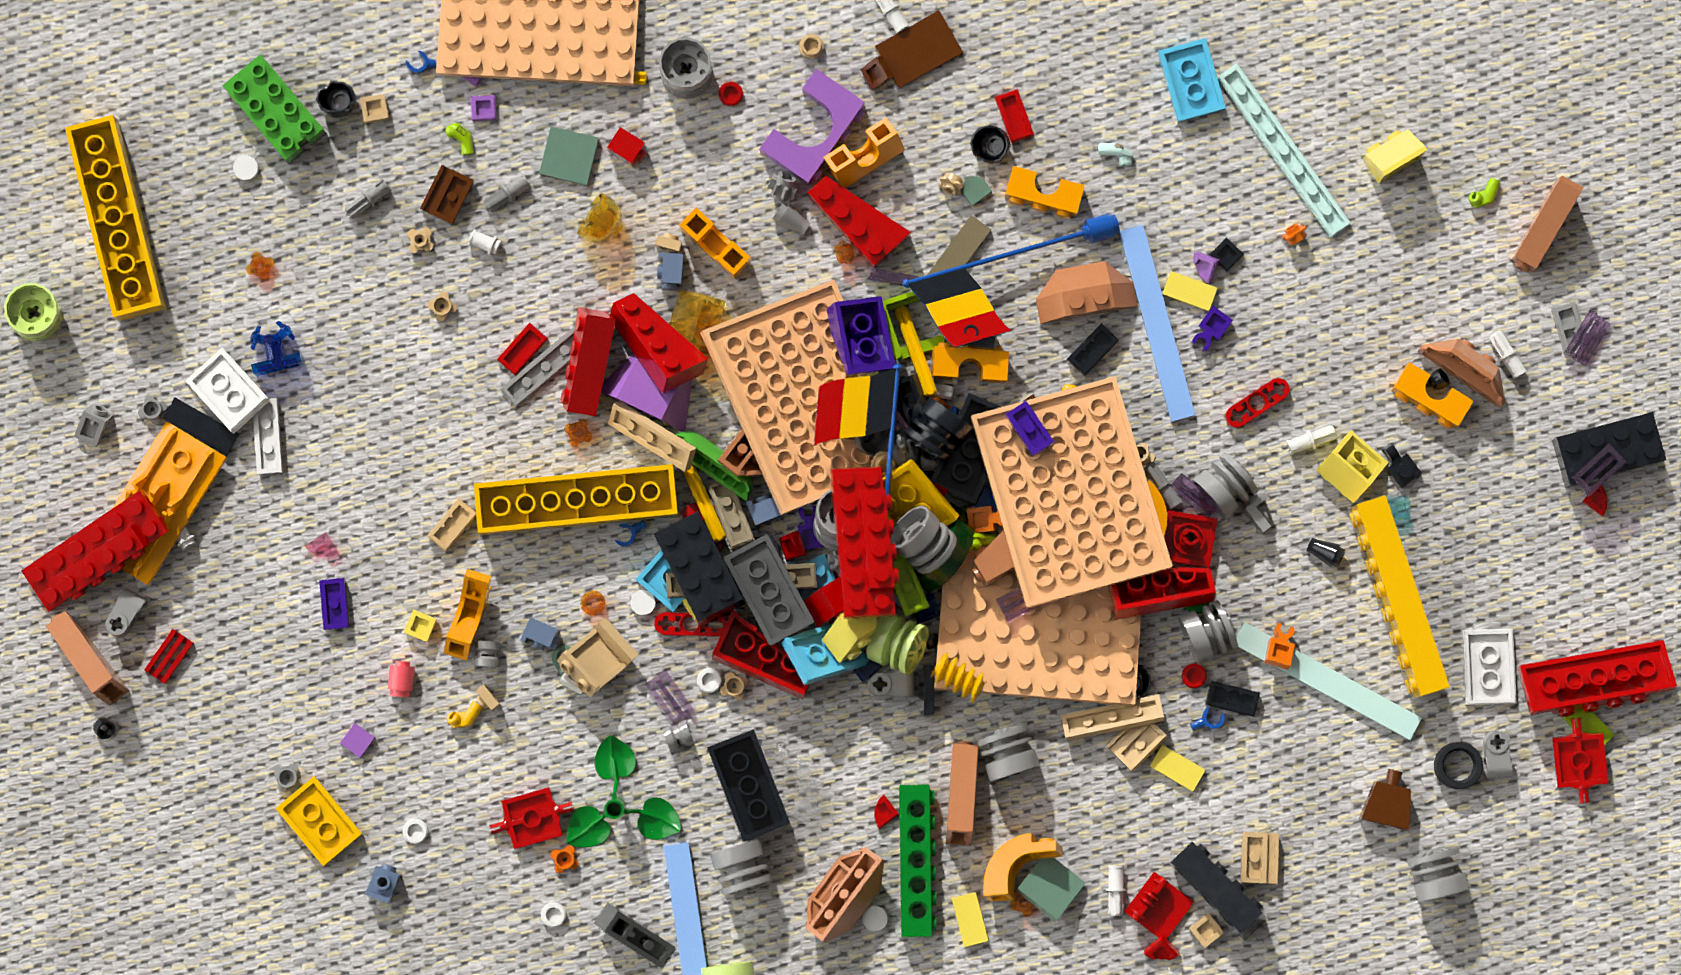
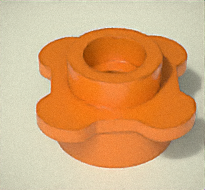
M1293 224L1285 230L1286 234L1281 238L1283 240L1286 239L1290 245H1294L1307 236L1305 232L1307 227L1302 224Z
M567 845L565 849H554L551 852V858L554 859L555 863L554 869L557 873H563L564 870L570 868L574 870L578 867L579 862L575 859V848L573 846ZM563 857L567 858L566 862L562 860Z

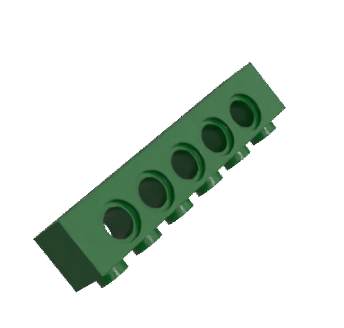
M899 785L901 937H932V931H937L936 916H931V906H936V891H931V881H936V866L931 865L930 855H935V840H930V830H935V815H930V805H935L934 790H929V785ZM913 803L923 805L924 814L921 817L916 818L910 814V806ZM914 828H920L924 831L925 837L920 843H915L910 838V832ZM915 853H920L925 858V864L921 868H915L911 865L910 859ZM920 878L925 882L926 886L923 892L915 893L912 891L911 883L914 879ZM915 904L924 905L926 909L924 917L918 919L912 916L911 909Z

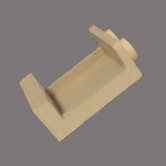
M605 617L574 646L564 651L557 662L561 670L574 679L578 689L591 698L628 667L639 654Z

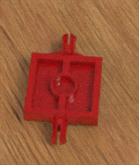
M1577 717L1578 727H1576L1575 718H1571L1572 733L1566 736L1552 737L1557 788H1576L1579 792V803L1584 804L1583 794H1585L1586 803H1590L1588 788L1598 784H1608L1603 732L1591 734L1582 732L1581 717Z
M550 787L502 800L504 821L490 824L489 827L490 829L500 827L491 830L492 835L507 831L511 837L514 849L563 836L560 815L574 812V807L564 810V808L573 806L572 801L557 806L553 800Z

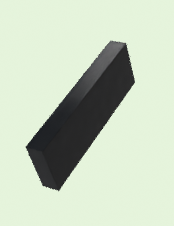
M174 397L162 418L226 455L230 453L240 435L238 432L233 434L224 424Z

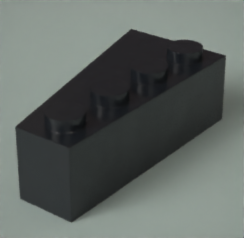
M1192 841L1171 861L1172 866L1196 891L1201 893V896L1211 907L1219 911L1218 913L1231 927L1234 926L1238 930L1239 936L1245 941L1266 921L1261 911L1264 907L1255 897L1249 899L1243 893L1246 889L1237 879L1232 882L1226 876L1228 870L1219 861L1214 864L1208 858L1211 853L1201 843L1197 846Z

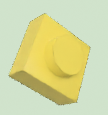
M413 609L404 633L428 642L437 619Z

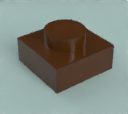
M883 56L874 58L860 69L871 91L877 90L893 78Z

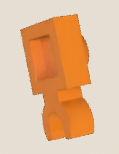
M993 506L967 509L968 525L974 529V533L995 531V523L1002 526L998 510L996 513H993Z
M1278 623L1273 631L1275 638L1271 637L1268 641L1264 663L1288 670L1291 667L1295 644L1288 641L1294 635L1295 630L1291 626L1287 634L1281 632L1282 623Z

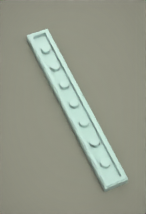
M1236 64L1218 76V81L1328 236L1332 238L1350 226L1351 222L1240 66Z
M1244 622L1236 639L1238 648L1264 661L1268 641L1272 636ZM1294 649L1291 667L1288 670L1273 666L1408 740L1411 739L1422 719Z

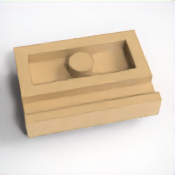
M1155 723L1121 730L1106 747L1133 773L1168 736Z
M1242 832L1240 882L1278 884L1279 833Z

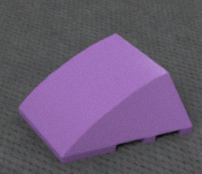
M632 353L603 382L602 394L621 401L681 432L686 429L692 380L662 394L637 357Z

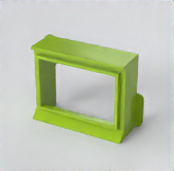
M913 291L883 301L893 356L898 361L909 358L910 354L907 346L900 348L888 311L921 301ZM943 335L921 341L923 353L932 350L940 342H944Z

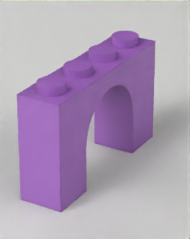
M818 69L813 72L803 86L802 93L824 107L830 114L833 127L828 138L817 146L803 147L795 144L773 129L760 147L761 154L784 170L794 174L797 179L808 186L812 181L816 183L822 176L824 171L821 168L825 163L823 157L834 151L840 141L842 143L846 142L852 133L849 128L853 122L859 123L866 113L863 109L865 107L863 100Z

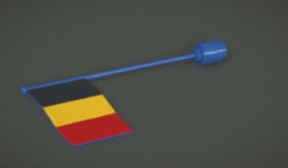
M1114 214L1100 215L1086 219L1084 225L1081 226L1082 231L915 279H904L902 284L905 288L910 287L925 305L938 330L948 343L954 348L1012 331L997 316L983 289L966 269L1081 236L1085 240H1089L1091 244L1114 238L1115 234L1120 233L1119 223ZM968 325L976 326L979 331L978 336H975L976 330L973 327H969L966 330V334H964L965 327Z
M895 364L893 370L876 375L838 379L822 384L818 388L813 446L833 439L863 437L890 429L885 479L886 495H889L899 378L900 370L903 369L900 364Z

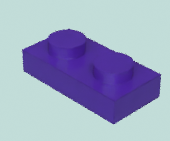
M1027 401L1005 414L1006 419L1032 457L1054 444V440Z
M345 578L319 580L323 630L350 628Z

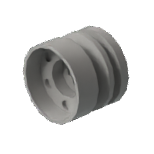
M689 37L677 38L669 42L662 50L659 58V67L662 82L667 91L676 97L690 99L703 94L707 90L713 77L710 54L702 43ZM682 69H690L691 74L682 73Z
M1224 452L1219 457L1223 465L1216 460L1212 463L1217 473L1215 476L1205 469L1192 482L1203 497L1208 494L1215 501L1211 505L1212 508L1224 519H1227L1239 509L1234 497L1237 496L1242 501L1247 502L1249 497L1245 490L1252 496L1259 490L1245 467Z
M831 489L825 492L818 501L813 530L820 544L827 549L838 552Z
M924 506L915 507L907 512L894 526V534H890V543L895 544L896 552L905 557L908 563L913 565L914 569L922 574L930 573L940 567L953 552L957 540L956 535L944 523H940L938 517Z
M1218 600L1211 603L1214 614L1205 605L1202 606L1204 616L1202 619L1199 618L1194 610L1178 617L1184 637L1189 636L1192 645H1189V649L1197 664L1214 658L1212 647L1215 645L1222 654L1227 653L1224 641H1226L1231 650L1238 648L1233 622L1228 612L1225 611Z
M1011 725L992 731L982 739L977 740L979 747L990 744L991 747L990 750L981 752V756L993 755L995 759L985 766L990 781L1040 766L1035 750L1023 751L1022 748L1023 745L1032 740L1031 737L1020 740L1018 736L1020 733L1029 731L1027 725Z
M760 839L710 854L714 869H726L728 873L719 878L718 882L722 883L730 880L731 883L730 887L721 889L722 895L742 894L760 888L766 882L772 880L771 874L759 876L758 871L769 868L768 864L756 865L755 863L756 859L764 855Z
M1438 847L1420 852L1416 856L1407 859L1408 866L1420 864L1421 869L1411 871V876H1423L1424 881L1414 885L1418 902L1470 889L1465 872L1453 873L1452 868L1463 863L1462 859L1450 861L1449 856L1460 853L1459 847Z

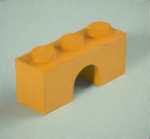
M887 118L865 130L867 141L860 149L849 151L845 144L823 157L839 185L844 188L848 187L905 151L897 131Z
M1013 166L1004 197L1009 199L1008 202L1017 206H1023V203L1033 205V210L1046 213L1047 209L1056 211V216L1064 219H1071V216L1076 217L1085 185L1061 179L1058 189L1052 194L1045 195L1040 193L1035 187L1037 172Z
M697 207L680 223V230L734 280L751 263V257L734 241H730L716 228L714 223Z
M940 342L938 346L932 348L931 375L933 379L956 380L960 364L969 361L976 364L979 368V382L1005 383L1008 380L1009 351H1002L1003 347L994 346L993 350L967 346L954 348L951 344Z
M1409 362L1391 389L1395 392L1394 396L1404 403L1408 401L1417 405L1416 410L1425 416L1432 414L1439 418L1437 422L1447 429H1450L1451 426L1457 428L1472 405L1473 400L1454 388H1451L1442 400L1430 398L1426 393L1425 386L1431 375Z

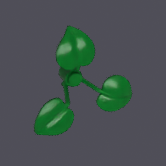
M609 735L603 740L595 756L597 774L602 779L614 777L612 798L605 804V813L602 815L593 806H582L573 812L569 820L566 838L568 845L592 847L603 843L611 832L609 823L604 819L607 817L613 820L619 819L624 813L641 814L637 820V826L641 834L648 839H663L672 834L679 833L681 830V823L676 810L665 799L659 797L648 798L642 810L628 809L624 799L617 797L619 777H626L633 772L636 766V757L633 750L614 735Z

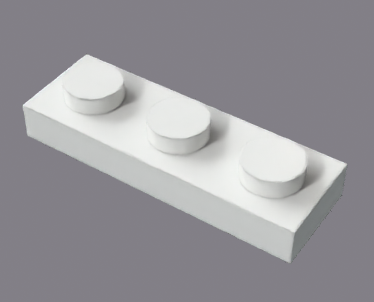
M271 398L253 416L258 475L283 473L278 399Z

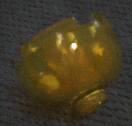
M600 193L590 206L592 208L584 219L583 217L577 230V234L581 238L592 243L606 242L611 236L616 238L623 227V224L620 223L622 217L621 208L617 202L611 197Z

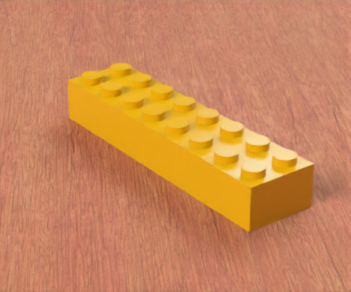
M109 115L65 127L113 318L117 321H122L166 309L119 120L114 115Z
M673 464L474 483L478 534L481 536L679 516Z
M1386 495L1355 505L1351 508L1352 513L1349 514V518L1353 528H1358L1360 537H1357V542L1361 552H1366L1368 560L1365 561V566L1368 574H1373L1376 584L1373 585V590L1376 598H1381L1384 606V608H1381L1383 620L1385 623H1390L1392 632H1389V638L1392 646L1398 647L1400 655L1397 656V662L1400 670L1406 671L1408 679L1404 680L1408 693H1413L1414 698L1450 687Z

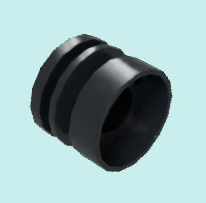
M929 397L921 408V411L928 417L927 421L924 422L914 418L913 422L921 427L920 431L917 432L909 426L906 432L911 436L914 443L932 456L942 458L948 462L951 456L943 450L944 447L948 446L956 452L958 448L950 441L952 436L964 440L973 427L941 403Z

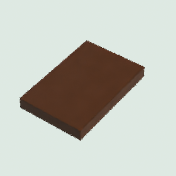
M940 10L875 45L878 54L883 56L899 89L963 54V50Z

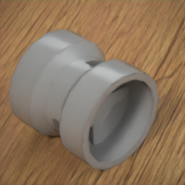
M475 641L477 657L474 658V666L498 668L499 659L497 658V652L500 650V642ZM481 654H483V655H493V656H492V657H489V656H481Z
M686 720L679 722L673 728L668 726L662 729L670 752L677 750L681 745L688 746L694 743Z

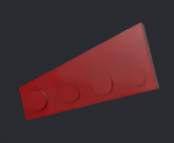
M827 176L808 191L810 200L873 269L911 237L910 231Z
M635 293L613 302L610 315L616 319L615 328L662 394L704 374L708 358Z
M578 307L573 342L570 350V362L565 375L567 380L566 388L563 389L560 400L567 412L596 416L616 322V319L608 312Z
M1171 568L1108 586L1116 620L1214 602L1216 595L1212 572L1208 568Z
M840 577L821 587L804 600L817 627L822 626L835 617L838 618L843 613Z
M733 610L712 653V660L803 700L810 684L804 685L787 652L777 644L770 646L764 634L750 622L748 623L736 611Z

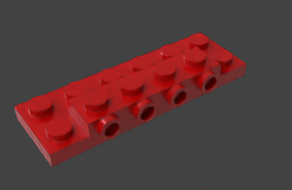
M881 467L831 469L830 476L844 619L894 616L893 589L895 587L894 584L899 582L898 569H893L892 559H896V546L890 543V534H894L893 519H888L887 510H891L892 502L891 496L886 495L885 488H883Z
M141 489L22 569L21 572L47 611L50 612L70 598L75 601L86 594L84 589L89 585H92L94 588L106 580L104 575L110 571L115 574L126 566L124 562L129 558L134 561L146 553L144 548L170 530L144 490Z
M1664 640L1523 664L1518 667L1530 715L1552 712V714L1559 713L1560 717H1567L1575 713L1574 710L1583 709L1585 713H1590L1598 710L1599 706L1608 705L1609 709L1622 706L1623 702L1630 700L1632 704H1641L1647 701L1651 694L1671 691L1677 688Z

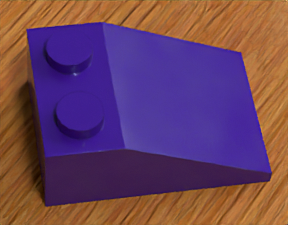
M882 296L834 302L827 309L831 335L847 376L893 370L895 362Z

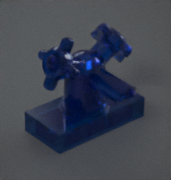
M281 321L276 322L281 329L275 334H260L261 326H257L256 330L252 332L250 348L255 350L257 343L264 345L267 359L266 361L251 364L255 376L305 365L303 355L300 352L286 355L282 340L287 335L294 340L295 336L292 334L291 328Z

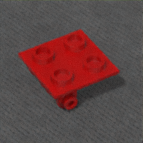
M1153 872L1124 912L1158 938L1163 935L1167 939L1194 901L1171 885L1162 876Z

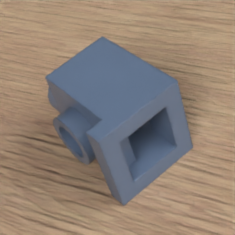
M658 252V259L663 261V264H658L657 279H662L663 290L675 291L677 286L682 287L684 255Z
M770 494L757 498V503L754 505L751 500L746 502L756 527L784 516L780 514L774 498Z
M530 617L520 640L527 643L528 639H531L530 645L543 651L545 647L556 650L561 636L558 635V629Z
M385 863L382 864V867L375 866L365 895L391 903L401 874L396 873L397 868ZM382 877L387 879L385 887L379 885V879Z

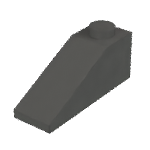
M608 902L594 922L602 931L660 968L675 948V946Z

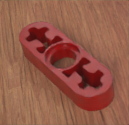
M1275 378L1231 406L1225 413L1226 423L1232 428L1244 426L1285 399L1290 391L1289 384L1282 378ZM1274 383L1278 386L1283 385V395L1280 396L1277 393L1271 396L1270 399L1274 402L1270 404L1268 397L1262 390L1266 389L1268 394L1274 389ZM1259 396L1263 399L1264 407L1261 410H1254L1251 407L1250 400L1252 397ZM1245 403L1247 410L1253 415L1249 417L1248 413H1245L1240 418L1242 422L1238 423L1236 420L1232 422L1230 419L1233 415L1231 411L1235 410L1237 413L1242 411L1244 407L1241 404Z
M663 612L655 618L654 626L657 632L662 635L717 637L721 636L727 622L723 616L718 618V622L723 623V627L718 628V632H713L711 627H705V633L700 632L702 627H700L699 623L695 631L688 632L684 629L683 623L687 618L692 617L690 613ZM676 616L681 617L679 621L680 632H675L676 626H669L668 631H663V627L658 624L659 621H663L664 617H668L670 622H677Z

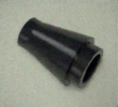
M1312 537L1306 551L1316 556L1329 567L1333 565L1338 568L1346 549L1341 548L1340 544L1317 540Z

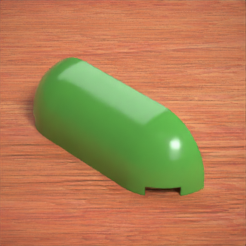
M682 431L674 434L696 448L692 462L693 465L745 501L748 500L753 490L752 476H736L717 460L724 450L693 431Z

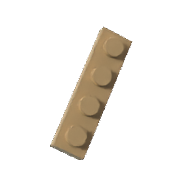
M617 401L613 403L608 422L610 426L684 472L691 469L696 451L694 446L623 402Z
M1159 694L1136 699L1135 706L1111 704L1061 715L1066 741L1165 721Z

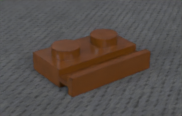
M441 165L420 209L453 225L475 181Z

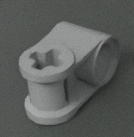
M125 588L120 593L114 608L106 619L105 626L107 631L116 637L126 636L141 614L139 612L143 605H147L148 600ZM122 619L121 624L124 625L122 630L116 629L113 623L115 621L119 622Z
M915 671L909 675L902 672L874 674L867 681V689L874 696L915 697ZM877 678H880L881 682H885V687L881 688V692H878L877 687H873V682H876Z
M1489 731L1483 738L1484 763L1487 766L1485 777L1486 779L1512 777L1513 768L1509 739L1501 731ZM1495 735L1498 739L1502 740V744H1498L1497 749L1495 745L1490 743L1491 740L1495 739Z

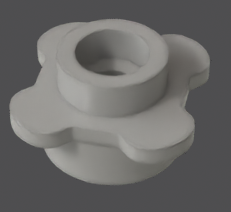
M151 395L146 396L145 402L138 411V415L140 418L151 420L153 424H159L162 413L167 410V404L164 401L159 402L155 400Z
M290 764L287 768L275 769L274 776L277 777V788L279 791L285 792L288 788H299L301 786L302 780L298 777L297 765ZM287 775L290 776V780H286Z

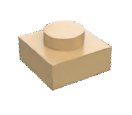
M385 94L360 98L365 124L389 120Z
M665 233L664 237L657 236L655 246L662 250L680 254L683 244L681 241H678L679 237Z
M483 684L476 690L479 694L476 699L485 710L490 708L494 711L501 705L486 685Z
M1209 913L1189 927V930L1203 948H1206L1224 934L1223 930Z

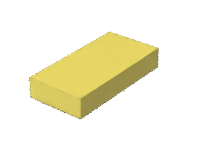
M1170 271L1162 295L1209 312L1217 287Z
M1164 745L1160 746L1149 766L1192 792L1205 772V769Z
M976 892L951 898L964 947L989 941Z

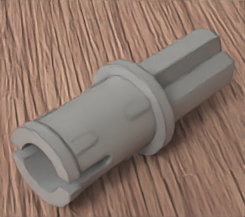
M521 175V177L508 185H502L500 190L484 199V205L488 211L493 212L507 202H513L515 197L532 187L525 176Z
M381 179L370 189L362 191V196L345 208L346 213L350 218H355L369 206L375 207L374 204L391 192L390 187Z
M1153 462L1143 469L1147 478L1161 493L1169 510L1183 502L1170 483L1172 481L1166 479L1156 463Z

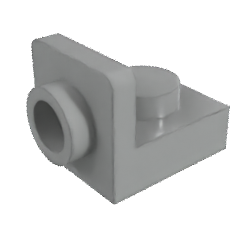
M91 404L83 411L74 437L97 447L101 442L107 423L112 420L114 414L108 412L104 406Z
M1257 494L1245 502L1247 508L1243 510L1260 534L1271 527L1269 524L1271 519L1263 509L1259 510L1257 508L1260 503L1268 498L1265 494L1260 498Z

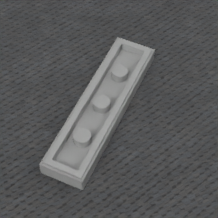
M575 326L500 388L516 408L569 364Z

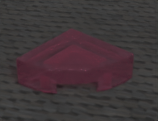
M326 532L305 545L311 553L320 557H333L340 554Z

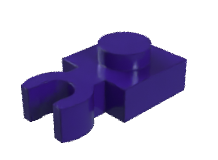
M1212 306L1198 326L1203 332L1196 334L1191 343L1194 345L1198 339H1203L1206 344L1202 351L1206 352L1211 346V338L1213 337L1218 341L1233 319L1215 306Z
M815 505L812 506L813 514L811 516H805L803 507L799 508V516L804 521V525L797 526L805 550L825 548L814 535L813 522L817 508Z

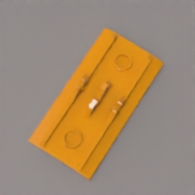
M167 421L113 506L114 508L137 491L143 489L170 530L144 548L146 553L134 561L129 558L124 562L126 566L122 570L148 586L227 460V457Z

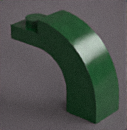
M952 502L949 504L959 514L957 520L947 526L957 538L953 552L940 567L930 573L922 574L914 569L921 588L928 593L942 586L957 572L972 545L974 529L968 526L967 512Z

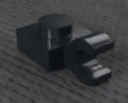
M1392 443L1382 449V452L1392 463L1386 469L1401 488L1422 474L1408 453L1401 457Z

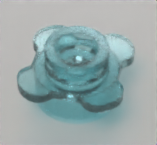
M1389 495L1387 497L1393 518L1407 520L1410 517L1408 511L1409 497L1405 495L1402 497ZM1397 505L1400 506L1399 510L1395 508Z

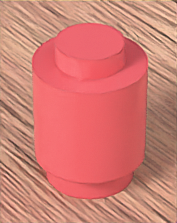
M395 661V665H390L388 680L390 696L410 697V691H413L415 667H410V662Z

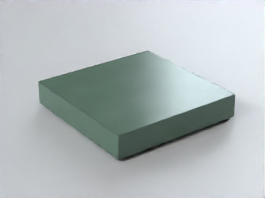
M551 126L539 175L588 186L599 138Z
M1045 858L1040 859L1016 891L1056 922L1084 886L1085 882L1057 859Z

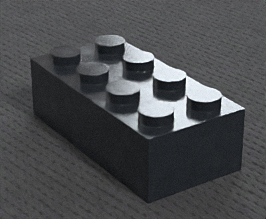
M968 393L959 417L973 427L972 415L1001 408V406ZM972 428L964 440L952 436L950 441L958 449L955 452L948 446H945L944 451L951 458L948 462L940 458L939 465L935 469L931 482L947 488L946 495L975 506L986 481L987 472L974 428Z
M1653 412L1559 436L1552 440L1565 488L1666 461Z
M698 511L654 533L700 627L745 605Z
M754 729L707 747L743 842L791 824Z

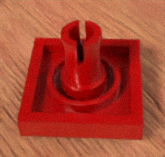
M1168 510L1164 540L1171 562L1210 568L1217 518Z

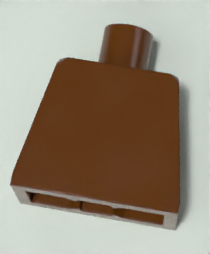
M1388 769L1385 783L1373 782L1359 819L1403 830L1409 829L1411 789L1400 787L1403 772Z

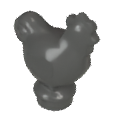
M903 429L895 430L893 456L896 464L900 467L912 459L923 472L919 465L920 456L916 443L908 438Z

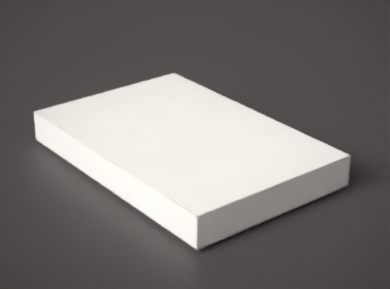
M223 348L186 380L188 385L233 434L270 401Z
M1513 629L1462 630L1465 705L1517 704Z

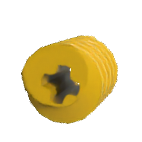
M946 652L939 660L931 677L936 674L935 683L937 684L945 679L944 688L946 689L954 684L953 693L955 694L962 689V698H966L971 694L970 702L975 703L987 680L983 681L984 673L981 672L975 677L974 667L966 672V663L964 662L958 667V658L955 657L949 662V653Z

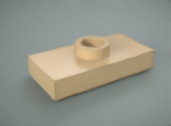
M458 498L427 537L447 553L474 521L476 512Z

